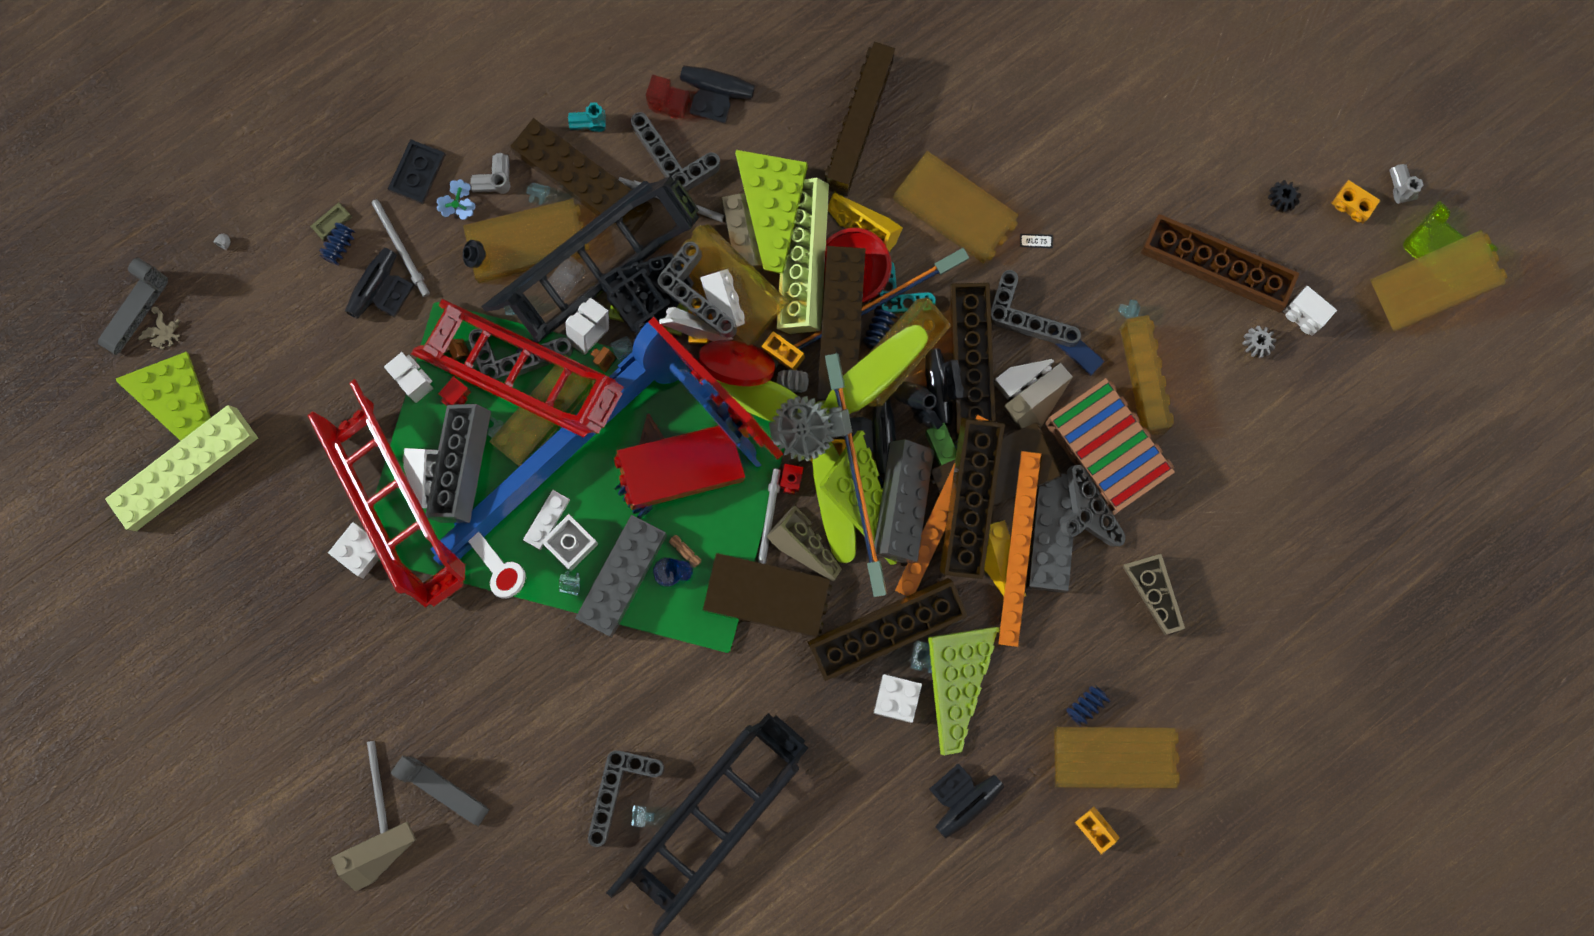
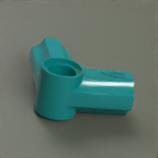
M594 102L586 107V112L569 113V129H589L594 132L606 130L605 110L597 102Z

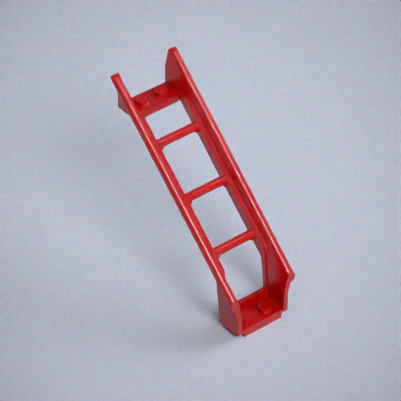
M444 299L439 303L444 312L426 344L415 347L411 352V355L581 437H585L588 433L599 434L622 395L621 391L624 388L615 382L614 379ZM462 321L483 330L464 364L443 355ZM490 335L523 349L505 383L472 369L475 359ZM530 354L564 369L545 403L512 388L516 377ZM572 373L582 378L596 381L578 415L565 413L553 407L566 380Z
M354 379L349 384L362 410L356 411L352 418L348 421H343L339 428H337L326 418L313 411L307 416L395 591L406 593L424 607L430 604L436 606L463 586L466 565L437 538L373 414L374 403L363 394L357 381ZM368 424L374 438L348 457L341 443ZM379 446L395 480L371 498H368L353 468V463L373 448ZM396 488H400L417 521L390 540L374 509V504ZM418 529L422 530L424 536L431 542L440 561L445 566V568L424 583L401 562L395 550L396 545Z

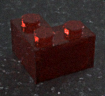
M652 74L646 92L648 108L654 113L660 114L663 112L672 118L678 119L680 117L684 119L690 101L689 91L672 87L670 79Z

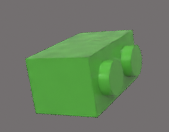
M945 423L938 430L935 428L927 429L925 435L931 449H934V456L938 465L941 466L956 459L957 451Z

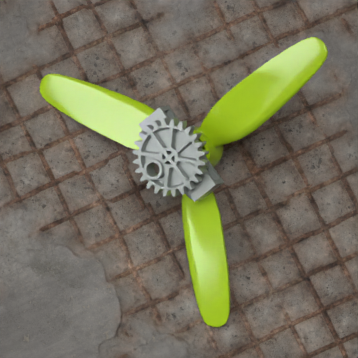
M913 325L900 331L877 347L843 376L845 383L843 394L846 409L844 410L838 407L834 390H831L826 400L815 402L813 398L808 402L807 396L801 400L791 390L770 380L762 385L750 387L735 386L718 381L747 412L772 421L769 423L772 441L776 446L780 445L779 449H786L784 455L791 453V459L798 456L799 461L804 460V457L806 461L813 458V476L821 517L831 551L838 562L848 563L855 558L856 532L855 525L819 487L839 458V454L831 442L833 441L832 437L845 436L852 433L849 414L871 403L923 350L928 341V335L926 330L920 325Z

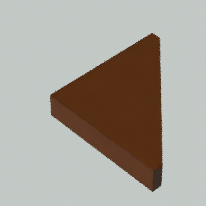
M650 414L646 415L639 445L665 439Z

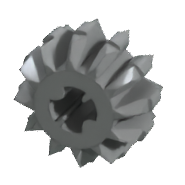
M1257 326L1255 329L1250 328L1248 330L1249 333L1244 335L1246 341L1243 342V345L1248 346L1245 352L1251 350V357H1254L1256 354L1259 358H1262L1264 355L1269 356L1271 354L1270 351L1275 349L1273 343L1276 342V339L1271 338L1274 332L1267 333L1268 327H1265L1263 330L1260 326Z
M797 370L778 372L777 383L794 393L805 392L809 383L808 374Z

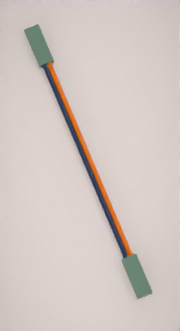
M962 248L936 262L935 266L930 270L863 306L861 316L936 274L942 275L969 260L965 249ZM822 330L793 346L799 350L821 339ZM773 358L775 362V367L781 364Z
M839 354L827 355L825 360L831 389L835 391L838 407L844 410L846 409L843 394L845 383ZM852 433L845 435L844 438L869 556L867 566L873 596H882L887 594L881 561H878Z

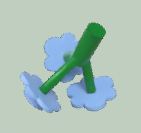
M462 179L451 181L450 192L455 193L456 198L455 200L451 199L449 195L439 197L437 199V210L441 212L442 216L448 217L450 214L455 213L454 208H458L456 209V214L459 215L460 219L465 220L468 216L471 217L473 215L476 205L468 198L464 201H459V199L464 195H469L471 186L469 183H464Z

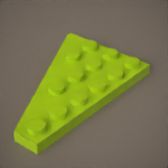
M736 150L735 154L763 269L783 274L808 164L802 161Z
M187 352L116 378V381L180 441L211 418L189 353Z
M860 430L853 436V443L875 544L883 488H881L877 478L879 473L872 459L871 450L867 448L863 437L865 433ZM845 448L819 487L864 535L847 448ZM885 558L890 565L897 563V561Z
M999 627L928 637L941 755L962 752L964 739L969 730L967 727L977 705V697L981 692L980 685L991 660L990 655L995 647L993 644L997 632L999 633Z

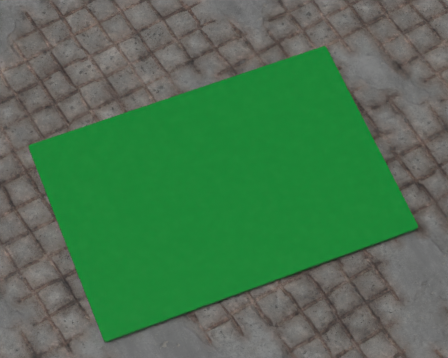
M435 302L432 306L421 345L426 344L444 312V309L439 306V302ZM470 311L529 340L533 337L521 323ZM462 321L453 339H464L469 352H471L472 347L469 341V334L472 330L478 328ZM552 332L538 344L542 345L558 338L567 339V335ZM493 335L488 337L496 361L517 354L516 350L519 347ZM596 343L585 355L573 347V353L568 358L609 377L619 368L618 365L632 352ZM565 344L559 347L560 352H565L568 349V345ZM603 347H606L617 357L606 373L600 370L593 362L595 357L591 353L595 348L601 351ZM445 352L443 354L449 358L452 357L450 352ZM489 353L482 354L481 360H487ZM528 357L524 365L530 364L532 358ZM417 358L416 363L420 366L418 371L422 369L433 381L430 385L434 389L417 403L407 394L405 395L390 447L405 476L406 473L403 468L404 448L438 450L447 408L441 402L442 397L438 393L454 376L471 391L465 404H477L491 411L473 504L474 509L562 427ZM458 359L456 361L464 364L467 359ZM475 359L472 369H475L480 372L477 361ZM550 364L516 377L512 388L545 403L564 369L555 364ZM506 365L505 371H511L514 365ZM489 371L487 376L494 377L496 371ZM572 373L566 380L553 407L562 412L576 415L582 408L596 381L582 378ZM655 380L652 381L600 430L599 434L596 433L484 537L503 563L515 562L525 571L524 585L512 597L578 614L630 516L637 517L639 513L633 514V510L623 501L625 495H618L620 489L614 490L620 484L619 476L621 475L620 468L617 469L614 462L617 451L639 445L647 414H650L665 439L719 426L680 380L667 384L658 383ZM749 413L772 440L769 423L772 421ZM750 436L748 439L756 449V459L761 466L756 467L736 446L745 474L743 482L652 506L653 509L642 517L641 520L666 532L667 537L619 625L724 653L731 651L739 620L702 611L715 554L719 553L755 562L764 528L769 498L768 486L771 484L773 469L780 468L783 455L777 459L765 446L761 447ZM785 448L780 449V451L784 454ZM386 460L376 493L395 480ZM396 488L374 504V509L390 540L417 521L400 488ZM552 490L570 499L555 527L569 514L598 543L572 571L545 545L540 550L523 540ZM427 518L439 540L455 527L454 523H440ZM418 529L395 546L401 562L410 570L434 576L445 568L444 564L439 565L434 560L435 554L431 550L433 546L424 536L422 530ZM677 535L682 540L681 542H684L695 553L694 555L701 559V563L697 567H693L689 560H686L676 550L677 548L670 544L669 541L673 536ZM472 548L460 559L466 565L463 584L492 591L490 580L493 573L474 548Z

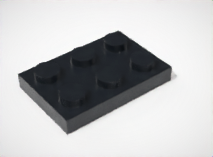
M410 139L388 190L424 204L446 154Z

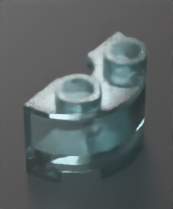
M916 641L911 660V669L922 671V668L928 669L929 674H932L929 644Z

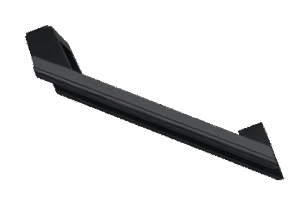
M668 176L658 182L649 183L643 181L481 307L485 312L499 310L509 305L533 336L530 340L539 343L566 322L569 316L578 312V308L583 302L586 303L590 298L594 300L604 292L599 278L605 274L601 273L585 251L584 246L615 222L636 252L618 267L631 266L632 263L636 262L639 264L640 260L644 261L672 238L691 229L699 218L697 214L699 209L678 179L674 181L671 176ZM657 196L677 226L643 247L639 245L622 221V216L634 207ZM577 252L599 282L568 305L564 303L549 283L546 275ZM538 281L561 310L546 323L523 294V292ZM518 348L516 350L517 353L523 351V349Z
M769 713L756 725L746 726L606 894L613 898L633 882L665 911L657 920L651 933L654 936H660L799 771L797 764L801 756L808 749L804 744L806 740L777 715L772 717ZM756 736L788 763L762 794L752 789L730 767ZM723 774L755 801L729 833L727 831L724 832L701 812L697 806ZM690 814H693L722 840L697 872L691 871L667 850V846L664 845ZM657 853H660L689 879L677 895L645 868Z

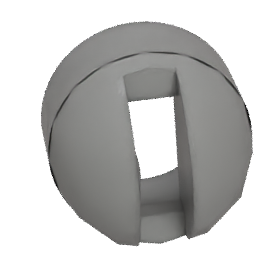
M219 234L213 242L227 250L231 241L228 235Z

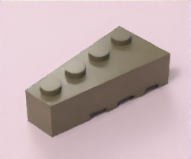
M1162 554L1123 565V569L1164 635L1184 630L1185 626Z

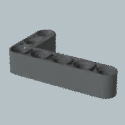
M642 112L635 113L632 116L631 123L634 132L665 178L671 176L674 181L677 179L683 180L685 184L682 186L686 192L719 172L720 158L713 152L705 154L682 169L648 117ZM638 121L645 122L642 126L636 125ZM648 136L655 137L652 141L646 140ZM660 150L665 152L662 156L656 155V152ZM709 161H715L716 165L708 166L707 163ZM672 165L675 169L667 171L666 167ZM698 170L701 173L698 176H693L692 172Z
M687 242L659 275L658 283L667 294L726 338H731L737 333V326L734 321L684 283V280L702 258V251L694 242ZM696 249V253L693 256H688L690 250ZM684 264V268L681 271H676L678 265ZM672 279V283L669 286H664L666 280ZM687 290V294L684 297H679L681 291ZM696 302H702L699 308H693ZM717 313L714 319H708L709 314ZM731 324L730 330L723 331L724 325Z
M138 257L132 260L128 271L139 281L98 340V344L114 355L122 351L168 283V278Z
M1013 270L1005 271L1001 276L991 308L992 325L1067 347L1076 346L1081 338L1078 328L1010 308L1018 283V275ZM1012 278L1014 283L1007 284L1004 279ZM1006 295L1009 300L1003 302L999 299V296ZM996 312L1002 313L1003 318L996 319L993 316V314ZM1019 318L1022 323L1014 324L1012 319ZM1037 323L1040 328L1033 330L1030 324ZM1054 328L1058 331V334L1051 335L1048 330ZM1074 334L1076 340L1070 341L1066 335Z
M474 329L469 334L472 349L476 344L475 338L482 333L481 329ZM487 338L476 361L481 373L487 375L489 371L494 370L496 374L492 378L503 382L506 381L511 372L505 371L506 365H515L521 352L496 361L490 341ZM558 338L542 344V346L565 357H570L573 353V347L566 338ZM561 345H568V349L565 352L559 351ZM489 353L487 360H481L482 354ZM530 354L528 357L532 358L531 363L523 365L518 376L552 363Z
M618 750L608 754L588 834V841L592 846H602L608 839L624 771L650 777H659L663 774L665 768L660 760ZM614 754H620L622 757L619 765L612 763ZM634 758H638L641 761V766L637 770L631 767V761ZM655 762L660 765V771L657 774H653L650 771L651 764ZM611 773L617 776V781L613 785L607 781V777ZM605 793L612 795V802L610 804H605L602 800ZM601 812L606 813L608 817L607 822L604 824L598 821V815ZM595 832L602 834L603 840L601 843L594 842L593 835Z
M402 755L391 771V774L405 783L412 782L476 826L481 824L490 810L487 806L412 756Z

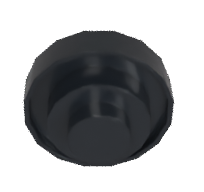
M469 240L462 252L463 261L467 267L478 268L486 257L483 244L477 240Z

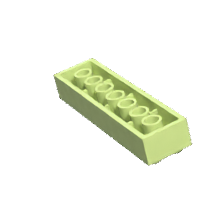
M818 178L804 180L784 273L780 274L777 329L788 334L821 331L829 184Z
M227 405L105 498V500L126 530L138 531L252 444L258 437L239 410Z

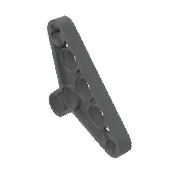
M1082 465L1069 467L1067 479L1073 513L1061 524L1063 535L1066 537L1077 536L1085 529L1111 547L1123 545L1125 534L1086 469ZM1085 485L1089 487L1090 492L1088 495L1084 493ZM1095 501L1099 504L1098 511H1095L1093 507ZM1082 512H1085L1087 516L1085 522L1081 520ZM1104 517H1107L1109 520L1107 527L1103 524ZM1069 523H1072L1074 526L1072 533L1068 530Z

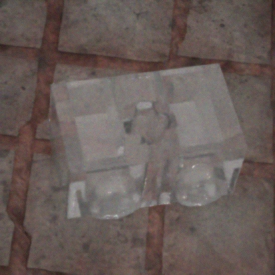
M570 256L560 264L548 281L561 299L564 300L586 271L582 264Z

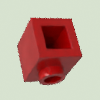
M453 376L438 394L442 397L441 402L446 406L462 405L467 402V397L471 391Z
M784 464L780 489H783L784 493H799L804 467Z

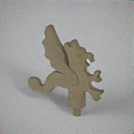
M153 307L151 311L155 314L158 313L156 319L158 328L148 327L142 331V335L138 339L154 338L150 340L151 346H156L160 349L165 348L162 344H165V341L168 340V346L171 347L172 344L174 345L172 342L173 337L179 341L180 335H174L173 332L179 327L178 323L180 320L177 318L175 322L171 321L167 326L163 322L164 314L157 307Z

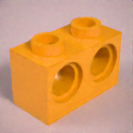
M1348 180L1331 204L1337 210L1349 214L1354 221L1364 223L1380 200ZM1343 195L1348 196L1350 201H1346ZM1359 205L1364 206L1365 209H1366V212L1362 211V210L1360 209Z

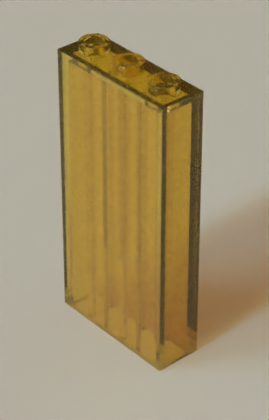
M926 151L895 192L893 198L898 204L956 245L964 248L966 252L983 264L987 260L991 261L997 253L995 251L996 247L1004 244L1008 238L1006 236L1008 231H1013L1019 223L1017 222L1019 216L1017 213L928 151Z
M569 199L463 225L466 241H480L486 252V257L478 268H473L478 284L526 272L584 227L583 221L579 222L578 218L581 215L579 204L575 205L574 200ZM587 243L584 246L586 252L587 250H590L589 244ZM575 252L564 262L581 259V257Z
M709 224L699 225L693 230L692 234L694 235L691 239L683 243L684 245L687 242H694L702 251L701 260L688 275L694 282L692 289L707 300L700 277L728 269L733 277V286L739 296L738 302L745 316V324L737 327L736 334L747 345H751L760 338L789 301ZM696 249L690 250L688 256H693L696 253Z
M1482 230L1370 279L1394 332L1506 285L1505 279H1508L1504 268L1499 269L1497 262L1500 259L1496 251L1491 252L1489 244H1492L1487 233L1483 234Z
M1055 727V787L1177 788V784L1180 782L1179 772H1176V764H1179V753L1176 752V744L1179 742L1178 732H1175V728Z

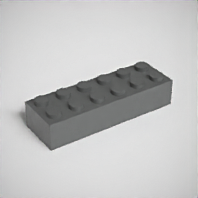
M477 404L447 405L425 514L427 518L440 523H470L491 415L490 410Z
M906 439L890 442L874 544L876 555L901 563L918 562L934 449Z
M1061 474V478L1037 488L1027 589L1066 593L1069 590L1073 536L1066 537L1061 531L1062 522L1073 513L1067 474ZM1072 523L1068 524V530L1070 533L1074 531V526Z
M631 515L575 618L612 638L667 537L666 532Z

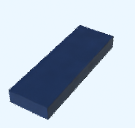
M1055 330L1052 335H1057L1058 331ZM1074 334L1066 335L1070 341L1076 340ZM1079 340L1078 344L1074 347L1056 344L1090 376L1104 363V360L1082 340Z

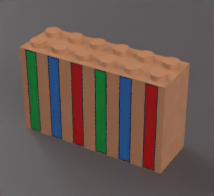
M1105 378L1050 416L1045 425L1073 464L1082 465L1086 469L1112 514L1116 515L1175 472L1171 461L1165 459L1161 454L1163 451L1157 443L1154 444L1150 439L1149 431L1146 428H1142L1138 423L1140 421L1138 416L1134 412L1131 413L1127 408V401L1116 393V386L1112 381L1108 382Z

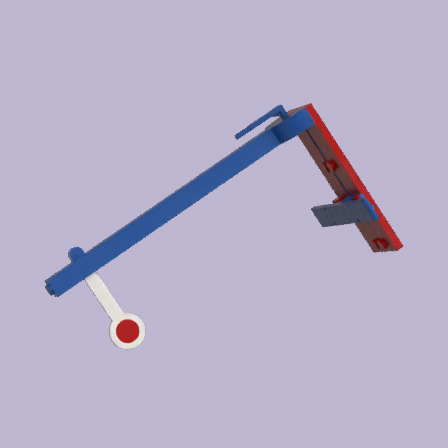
M655 317L647 322L638 333L633 344V352L609 376L624 388L607 423L652 381L655 380L658 383L667 384L680 380L756 467H760L761 464L756 459L754 445L748 439L750 436L761 447L765 446L777 459L783 455L755 419ZM562 427L472 510L470 523H454L455 527L440 540L459 559L470 549L474 548L493 573L490 587L492 592L499 598H510L522 589L525 582V571L515 562L503 563L484 537L596 433H588L585 437H581ZM432 547L431 550L435 554V556L433 557L434 560L439 565H443L438 555L436 554L434 548Z

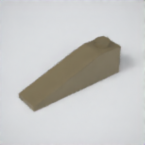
M1061 363L1007 403L1003 408V412L1019 430L1034 423H1038L1041 428L1073 378L1072 375Z
M794 505L766 537L780 551L834 581L842 570L831 552L823 547L820 542L821 537L819 534L815 535L810 527L811 522Z
M406 822L331 857L338 876L354 891H358L374 883L416 841L409 822Z

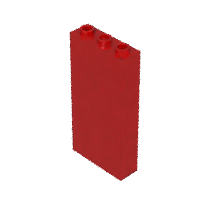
M720 426L617 451L616 457H614L615 466L617 469L620 468L621 472L619 476L621 486H625L627 492L625 494L626 504L631 506V510L741 483L745 479L736 444Z

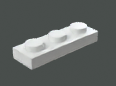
M552 490L523 540L541 550L543 547L541 541L554 529L570 499Z

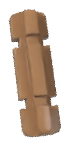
M677 535L673 536L669 541L674 548L676 547V550L686 560H689L693 567H697L701 563V559L694 555L695 553L684 542L682 543V540Z

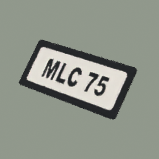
M1021 233L1020 247L1053 248V235Z

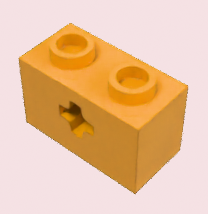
M774 331L762 345L763 351L789 370H796L805 358L802 351Z
M1092 807L1075 822L1101 854L1120 838L1095 807Z

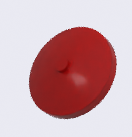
M847 228L838 231L826 240L824 290L827 246L866 248L862 303L870 301L882 292L891 275L892 261L887 246L877 235L862 228Z
M718 340L707 343L701 348L698 362L716 380L735 386L750 387L762 385L771 380L775 370V362L768 353L749 343L735 340Z

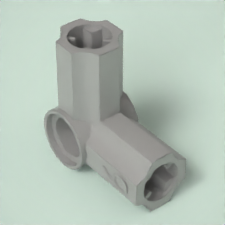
M497 153L492 156V174L472 175V192L507 193L511 186L509 182V155ZM499 181H504L501 185H497Z
M1401 164L1391 168L1389 171L1394 184L1393 195L1396 203L1399 204L1418 199V193L1424 186L1422 179H1418L1416 176L1410 177L1407 165Z

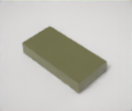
M338 202L310 227L325 241L327 236L332 235L331 230L337 229L334 225L335 223L344 225L352 216Z

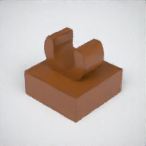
M452 339L445 351L450 352L452 355L450 358L454 360L467 359L470 354L464 339Z
M603 347L601 351L595 348L591 353L595 357L593 360L594 364L605 373L617 358L606 347Z

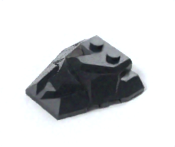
M672 253L649 259V261L638 264L636 262L632 263L631 266L614 268L599 278L601 286L607 294L608 301L630 331L635 332L637 335L653 317L659 322L660 319L667 316L666 311L668 308H677L680 304L667 294L658 283L659 275L674 258ZM678 265L676 271H681L683 269L682 266ZM689 276L684 280L686 285L690 288L693 287L694 282ZM672 279L666 280L664 286H669L672 283ZM687 290L681 291L679 297H684L687 294Z

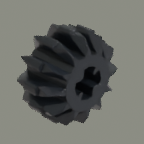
M1283 180L1281 183L1276 182L1274 187H1271L1269 190L1271 194L1268 196V199L1273 200L1270 206L1276 205V211H1279L1281 208L1283 213L1287 212L1288 209L1290 211L1294 210L1295 206L1300 203L1298 199L1301 197V193H1297L1299 187L1294 188L1293 182L1287 184L1286 180Z

